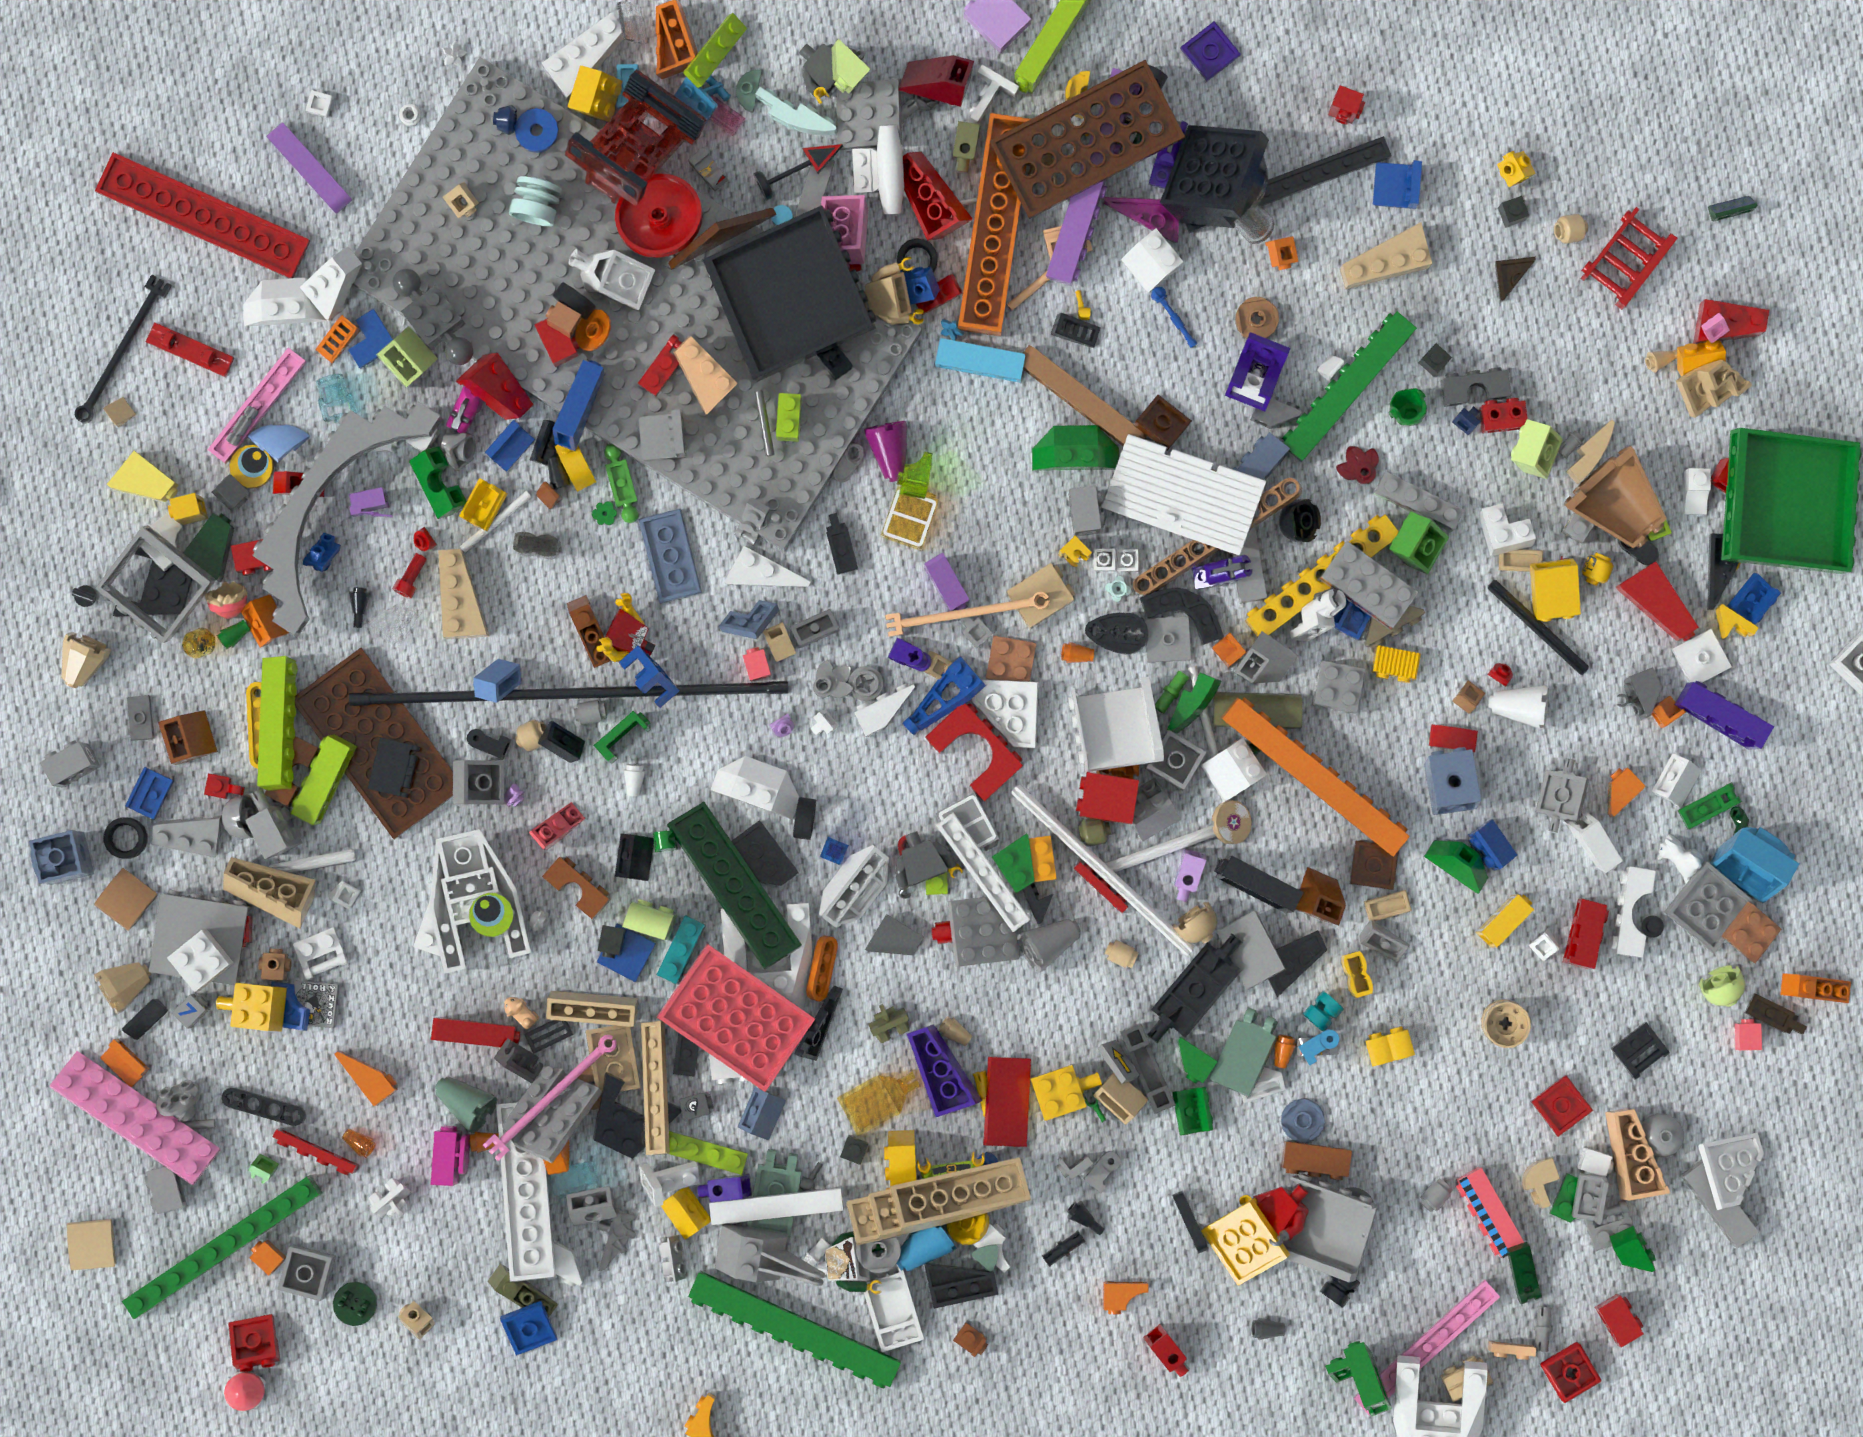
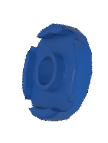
M535 108L527 110L520 115L516 121L515 134L522 147L530 152L539 153L547 151L555 144L558 139L559 129L557 121L551 113L544 109ZM536 125L543 128L539 136L531 134V129Z

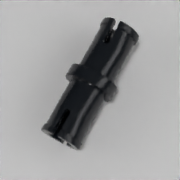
M1077 1230L1064 1241H1058L1057 1246L1041 1256L1047 1265L1051 1267V1265L1064 1256L1068 1257L1071 1251L1086 1241Z

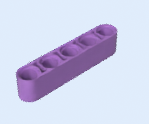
M283 122L266 136L336 214L352 201L351 197Z

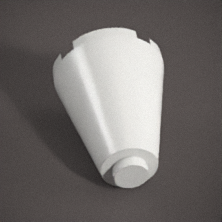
M1543 685L1495 691L1494 696L1490 695L1488 708L1492 709L1494 714L1539 729H1545L1547 719H1544L1548 712L1549 686Z

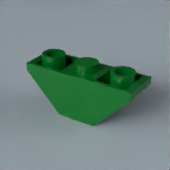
M1434 840L1424 855L1429 861L1477 894L1480 893L1488 879L1480 854L1463 842Z

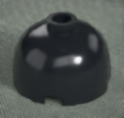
M1296 499L1282 508L1279 515V527L1286 538L1293 542H1311L1316 538L1317 535H1314L1316 529H1320L1321 515L1317 505H1313L1310 499Z

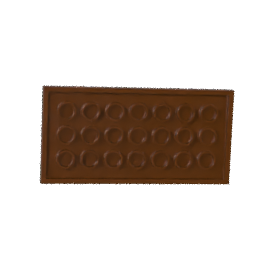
M359 648L295 696V706L321 741L324 737L335 734L357 746L345 774L395 840L453 797V770L404 704L349 705V693H395L363 648ZM380 738L420 747V751H410V755L418 757L411 788H401V792L409 794L408 798L368 789Z

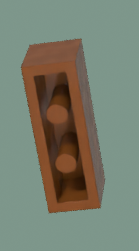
M1284 1141L1281 1167L1286 1168V1173L1299 1174L1300 1170L1308 1171V1175L1313 1177H1321L1322 1173L1330 1174V1179L1343 1180V1176L1349 1177L1352 1150Z

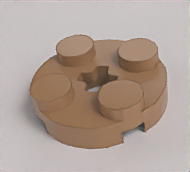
M1263 297L1246 299L1239 306L1235 315L1237 330L1246 339L1250 332L1267 339L1275 332L1279 323L1277 308ZM1255 313H1258L1259 317H1263V320L1258 325L1251 321Z

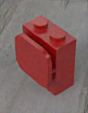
M1086 772V777L1081 776L1079 789L1083 790V796L1077 800L1076 811L1080 812V817L1132 825L1139 780Z

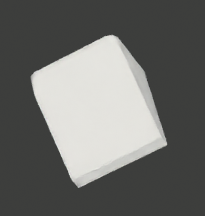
M1330 355L1317 371L1327 380H1331L1343 366L1344 360Z

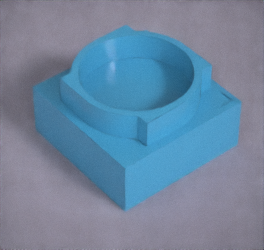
M1752 827L1740 829L1718 847L1710 862L1712 866L1739 889L1761 903L1766 902L1789 885L1800 863L1793 860L1795 854L1791 853L1789 848L1780 839L1761 827L1758 829Z

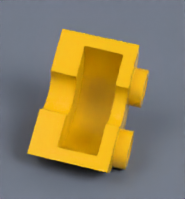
M1081 71L1068 81L1065 89V101L1087 90L1090 71ZM1074 115L1075 117L1083 119L1081 115Z

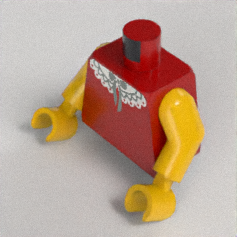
M621 593L620 596L623 599H616L615 603L617 606H622V609H619L614 616L605 638L599 639L602 645L597 646L596 649L598 652H603L613 662H620L638 645L651 656L655 644L645 640L649 629L631 604L632 596L629 593Z

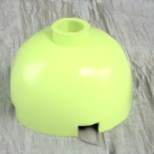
M1731 965L1719 967L1708 973L1713 975L1705 981L1703 978L1700 980L1699 987L1704 997L1711 1004L1730 1007L1735 1005L1745 990V980L1737 966L1736 969H1733Z

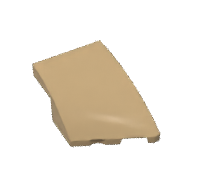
M1724 360L1703 365L1676 380L1690 417L1694 418L1698 417L1710 406L1718 407L1732 395L1739 396L1752 386L1750 381L1741 377L1740 373L1732 369Z

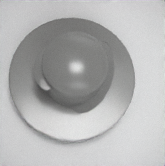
M185 1080L171 1088L165 1087L160 1090V1097L156 1102V1108L161 1115L175 1116L178 1122H186L194 1117L196 1110L193 1105L199 1098V1090L191 1080Z

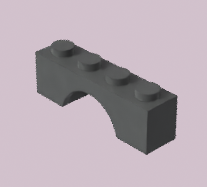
M1138 1023L1120 1031L1133 1065L1139 1073L1138 1077L1153 1113L1156 1114L1175 1106L1142 1024Z

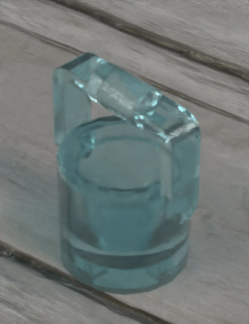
M343 374L328 375L316 380L320 395L318 404L325 422L334 421L337 423L344 414L339 413L329 416L326 407H333L348 402L349 409L357 414L353 396L351 393H348Z

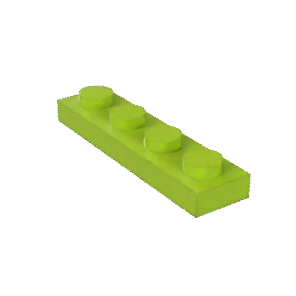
M734 13L729 14L683 72L697 88L703 86L747 30V27Z
M669 1131L670 1155L736 1174H743L748 1153Z

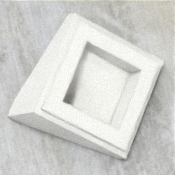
M341 881L329 893L328 898L350 910L361 891Z
M1548 928L1529 944L1543 962L1560 949Z

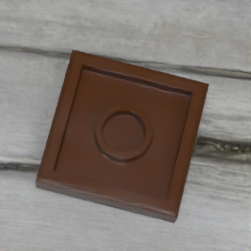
M1157 395L1133 425L1157 444L1167 447L1166 451H1168L1192 420L1160 395Z
M1355 841L1349 884L1394 890L1398 852L1393 857L1376 843Z

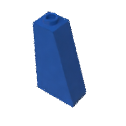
M593 360L589 362L582 361L553 427L555 444L576 451L604 377V368L598 362Z

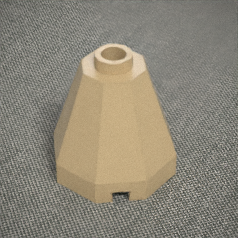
M74 632L66 634L63 640L61 678L66 681L65 684L67 686L78 688V686H84L108 659L111 649H106L104 643L86 635L77 638L78 633Z
M139 962L101 970L94 974V979L96 982H100L99 988L111 1008H115V1013L118 1015L149 984L151 972H149L145 964L141 966Z

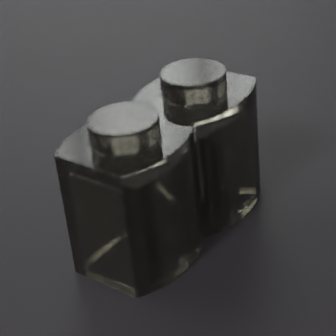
M529 532L515 533L513 549L518 554L523 556L538 555L544 559L559 558L561 542L557 538L550 535H539L536 537Z

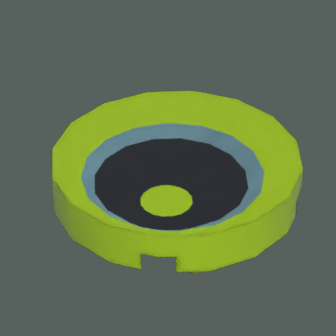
M486 893L473 901L469 909V920L472 927L479 934L495 937L503 934L510 927L513 921V910L505 897L497 893Z

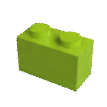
M779 393L776 427L777 441L799 442L802 407L801 394Z

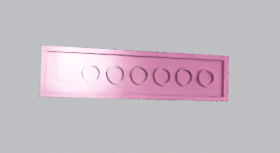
M76 1051L50 1084L51 1089L193 1186L220 1152L218 1146L181 1121L178 1122V1119L174 1116L161 1115L155 1103L78 1051Z

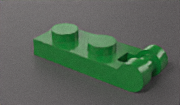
M1732 782L1677 810L1687 830L1742 802L1740 797L1736 796L1733 790L1735 787ZM1723 794H1726L1729 799L1726 803H1724L1721 797Z

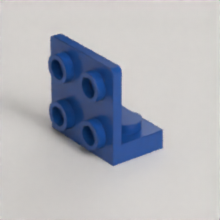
M1413 160L1411 165L1377 162L1375 165L1372 204L1374 206L1416 209L1419 204L1422 161Z

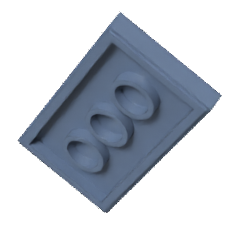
M681 509L638 519L659 603L702 593Z

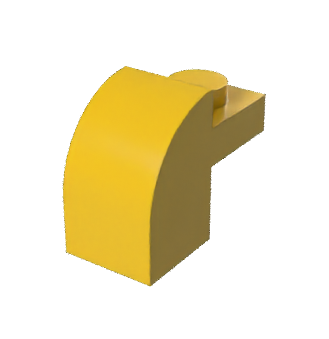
M560 445L555 446L560 460L577 492L596 483L595 477L579 445L576 451Z

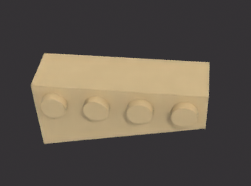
M1418 223L1342 264L1340 272L1345 290L1429 269L1432 265V260L1422 223Z
M461 549L438 550L443 638L490 637L464 552Z
M231 857L224 871L223 890L301 929L315 897V880Z

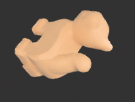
M508 997L504 1002L507 1016H513L525 1029L531 1028L537 1022L539 1016L526 1006L527 1003L522 998Z

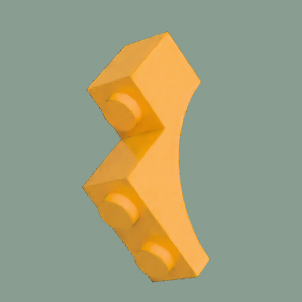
M709 1392L706 1397L701 1396L695 1406L699 1409L695 1417L690 1415L685 1424V1427L688 1428L685 1433L690 1437H714L710 1416L716 1396Z

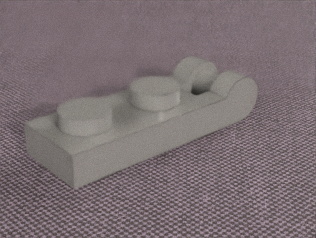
M751 497L741 518L744 523H739L734 535L739 538H745L748 540L747 543L754 546L759 538V535L754 531L755 529L760 531L759 528L765 523L770 508Z

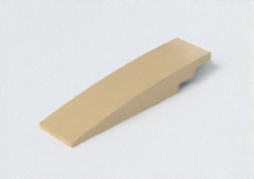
M1019 1157L894 1185L887 1190L869 1193L867 1197L849 1200L846 1204L856 1245H862L985 1214L1030 1201L1031 1197Z

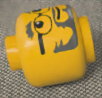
M1597 552L1594 555H1589L1581 571L1587 577L1585 581L1595 586H1598L1599 582L1606 583L1614 568L1613 563L1610 562L1611 558Z

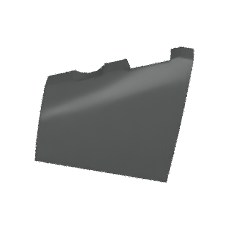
M886 914L865 950L868 952L913 956L924 936Z

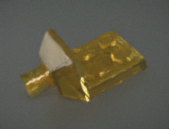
M912 1071L899 1079L878 1074L837 1097L857 1136L900 1114L906 1094L921 1087L918 1080L907 1084L916 1078Z

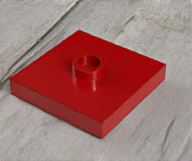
M1564 1075L1530 1101L1557 1137L1593 1111L1567 1075Z

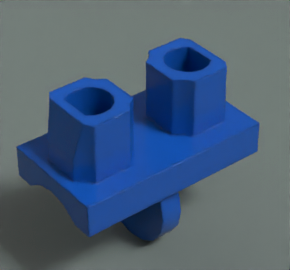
M323 533L318 542L311 547L310 552L303 559V565L313 566L316 571H326L330 567L332 559L340 551L341 545L335 543V536Z

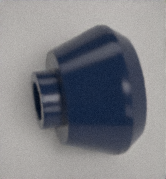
M513 105L501 107L498 109V112H494L493 125L497 126V130L507 135L515 132L517 109Z

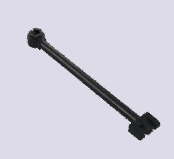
M153 274L150 276L144 286L150 290V293L86 403L75 410L74 415L79 422L86 424L92 421L95 403L159 295L165 299L172 287L171 284L166 283L162 290L161 287L164 280L159 279L153 285L157 277ZM83 412H88L89 414L86 419L81 417Z

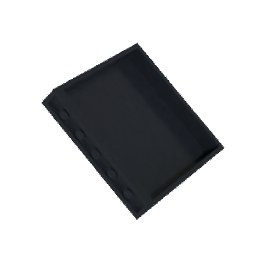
M822 205L702 259L752 379L756 382L876 329L874 322H877L876 316L872 309L868 310L867 295L864 289H859L857 282L860 279L856 270H851L849 262H851V258L847 249H842L840 242L843 239L839 230H834L833 215L830 209L826 210Z

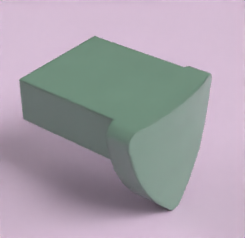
M987 1245L980 1247L972 1252V1256L989 1272H992L998 1259V1246Z

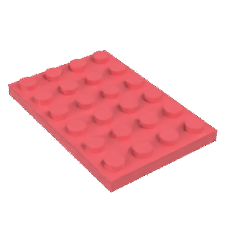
M706 944L657 1015L658 1019L764 1092L771 1085L815 1020L814 1017L709 944Z

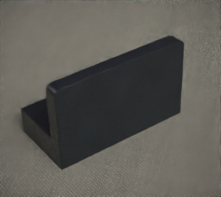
M621 833L614 877L648 881L654 838Z

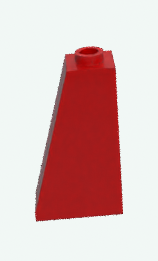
M1657 562L1652 563L1616 586L1621 594L1676 641L1683 639L1685 642L1696 635L1694 631L1699 628Z
M436 1017L433 1018L431 1040L502 1047L507 1038L519 1045L520 1031H517L518 1026Z

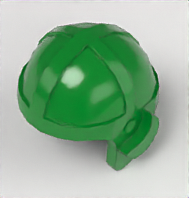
M1417 388L1396 392L1390 402V411L1388 412L1390 417L1395 418L1403 426L1418 425L1427 413V405L1424 400L1425 394Z

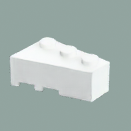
M348 246L330 258L300 287L327 321L344 310L345 300L350 295L351 285L355 282L362 264Z

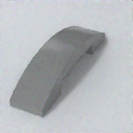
M830 160L819 174L810 165L795 217L821 206L822 196L825 195L835 160Z

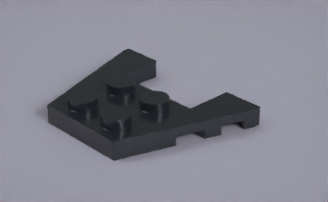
M141 547L135 552V555L152 559ZM152 559L140 603L131 602L148 615L180 614L185 607L193 578L175 564L164 572ZM115 605V609L113 612L114 617L129 616L128 614L124 615L120 611H118L116 608L117 605Z
M606 1072L593 1139L633 1159L646 1147L645 1116L615 1102L625 1082ZM668 1102L669 1124L682 1112L680 1107Z

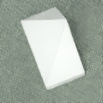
M1264 1067L1251 1097L1249 1098L1241 1094L1243 1102L1246 1103L1286 1090L1282 1073Z

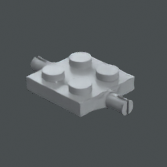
M1566 758L1564 771L1545 770L1535 812L1552 818L1549 831L1558 833L1560 820L1568 819L1577 822L1580 820L1589 779L1572 773L1575 763L1573 759Z

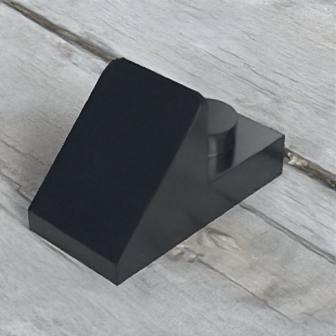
M838 346L817 355L834 380L842 377L853 367L850 360Z
M1032 883L1022 890L1037 924H1040L1044 919L1053 894L1037 900L1035 896H1038L1039 893L1035 884Z

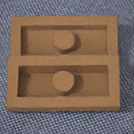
M122 868L104 889L94 905L129 931L142 917L143 912L155 900L157 893L125 868Z

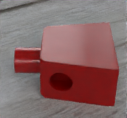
M1161 1324L1143 1337L1169 1372L1175 1371L1179 1377H1182L1190 1370L1185 1363L1187 1357Z

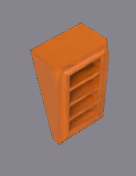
M341 315L315 350L333 364L360 330ZM343 325L350 330L348 334L341 329ZM337 332L345 337L343 341L335 335ZM334 339L340 345L337 348L329 341ZM326 345L334 351L333 355L324 349Z

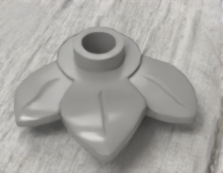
M829 660L820 664L817 668V679L813 684L815 694L821 698H826L830 695L835 698H843L853 691L852 686L847 683L851 675L850 666L833 668ZM823 685H828L826 690H821Z

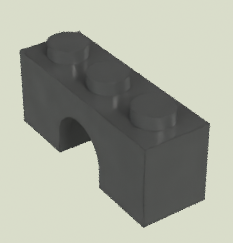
M1501 367L1491 368L1487 373H1480V370L1469 371L1464 376H1459L1458 373H1451L1445 375L1446 378L1440 381L1444 407L1466 404L1468 402V389L1471 386L1483 388L1487 401L1509 399L1512 396L1508 370H1502Z

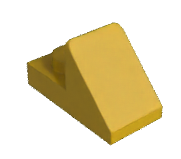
M1723 604L1718 605L1715 609L1721 639L1726 638L1733 627L1736 628L1735 632L1743 637L1755 635L1759 628Z

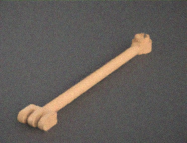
M1037 592L1028 599L901 619V613L885 615L886 620H895V622L887 623V628L896 627V631L888 632V637L904 635L903 628L1027 607H1036L1037 609L1044 610L1050 604V601H1048L1049 596L1044 592ZM1041 597L1047 600L1043 605L1038 604V599Z

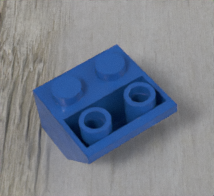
M1493 819L1488 820L1468 834L1471 838L1468 840L1475 851L1479 850L1483 855L1481 858L1482 862L1488 869L1491 868L1493 871L1500 870L1518 856Z

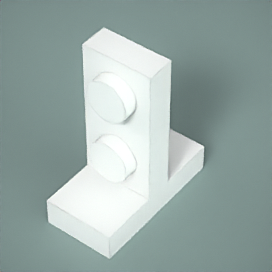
M984 65L978 70V77L989 83L990 86L985 85L980 94L982 99L979 104L974 103L969 112L971 115L970 122L974 124L980 123L999 90L1014 99L1019 92L1018 85Z
M695 1161L653 1172L648 1163L639 1165L641 1184L655 1207L664 1205V1193L699 1184L698 1165Z

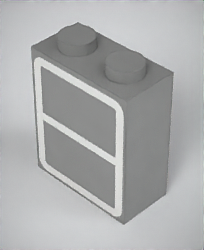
M975 793L936 813L939 821H942L954 812L980 850L984 848L985 851H988L997 846L995 841L999 840V837Z

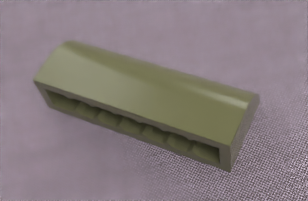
M1216 692L1213 697V727H1231L1221 717L1236 698L1242 700L1245 697L1254 704L1252 708L1258 714L1262 711L1271 718L1269 723L1275 728L1278 725L1289 729L1302 728L1301 694Z

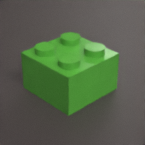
M1410 511L1389 549L1407 566L1428 575L1449 536L1431 519Z

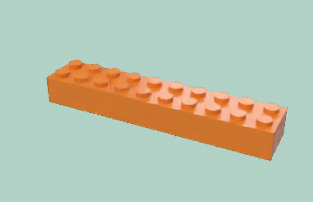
M990 113L958 329L962 331L1001 337L1021 202L990 140L1030 120L1029 118ZM1017 145L1013 149L1015 156L1019 157L1025 153V147L1022 145ZM1026 165L1023 168V174L1026 172Z

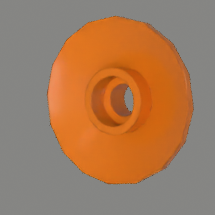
M594 309L587 320L581 318L575 333V339L580 348L586 351H593L604 344L611 330L609 315L603 310Z

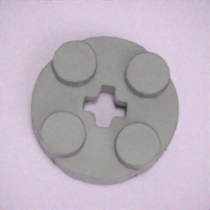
M896 1237L857 1245L856 1247L858 1261L865 1269L873 1273L889 1271L896 1265L901 1253L900 1243ZM876 1244H880L881 1248H885V1252L881 1253V1257H877L875 1253H872V1249L876 1248Z

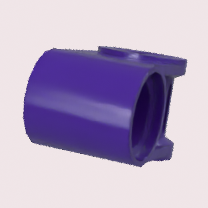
M896 638L888 655L889 659L921 672L929 669L932 663L929 654L900 638Z

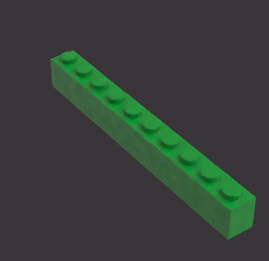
M311 1175L305 1177L125 1298L122 1303L133 1320L139 1318L323 1194V1192Z
M699 1271L688 1295L689 1298H692L691 1302L695 1305L703 1307L705 1304L712 1307L711 1311L715 1314L723 1316L725 1313L732 1316L731 1320L740 1325H743L744 1322L752 1325L751 1329L760 1334H764V1331L772 1334L771 1338L780 1343H784V1341L793 1344L792 1348L800 1352H804V1350L813 1353L812 1357L823 1362L825 1359L833 1362L832 1366L840 1370L850 1369L853 1371L852 1375L860 1379L870 1378L873 1380L872 1384L883 1389L885 1386L891 1387L901 1364V1360L702 1271Z

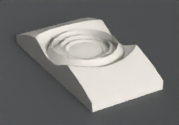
M896 1264L884 1273L869 1271L870 1281H866L867 1284H871L874 1280L882 1283L873 1285L874 1291H882V1293L874 1294L871 1290H867L866 1293L864 1292L881 1352L924 1340L904 1269L901 1271Z

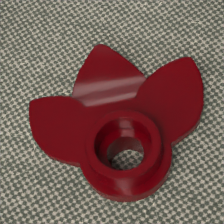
M1349 446L1346 450L1347 462L1337 465V472L1344 479L1356 480L1360 484L1373 482L1376 477L1375 468L1379 463L1377 452L1374 448H1371L1364 453L1359 447ZM1367 470L1369 474L1364 476L1361 472Z

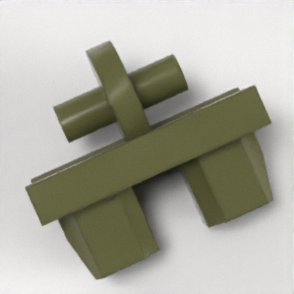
M883 1004L879 1005L881 1012L874 1015L875 1021L868 1023L872 1035L876 1036L880 1043L891 1039L888 1030L896 1027L899 1034H904L910 1030L909 1018L904 1008L895 1011L894 1006L885 1009Z

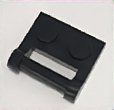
M1644 1022L1611 1048L1612 1052L1634 1080L1638 1079L1640 1073L1662 1056L1666 1057L1670 1054L1669 1050L1647 1022ZM1655 1045L1657 1050L1635 1067L1632 1065L1631 1062Z

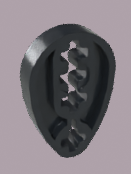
M1119 612L1103 615L1088 622L1085 627V634L1094 643L1106 650L1124 655H1131L1141 651L1146 645L1149 636L1148 627L1144 620L1133 613ZM1097 624L1099 629L1106 632H1100L1093 636L1089 629ZM1119 627L1120 631H1126V628H1130L1131 632L1136 633L1137 629H1141L1140 631L1144 634V637H1140L1139 641H1136L1134 636H1129V639L1125 640V636L1118 635V639H1115L1114 635L1111 634V630Z

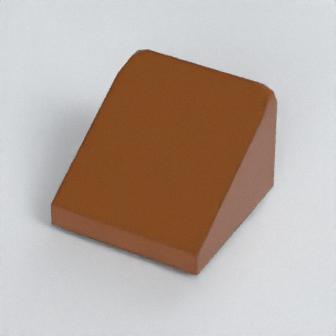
M545 481L536 493V496L549 509H552L561 500V496Z

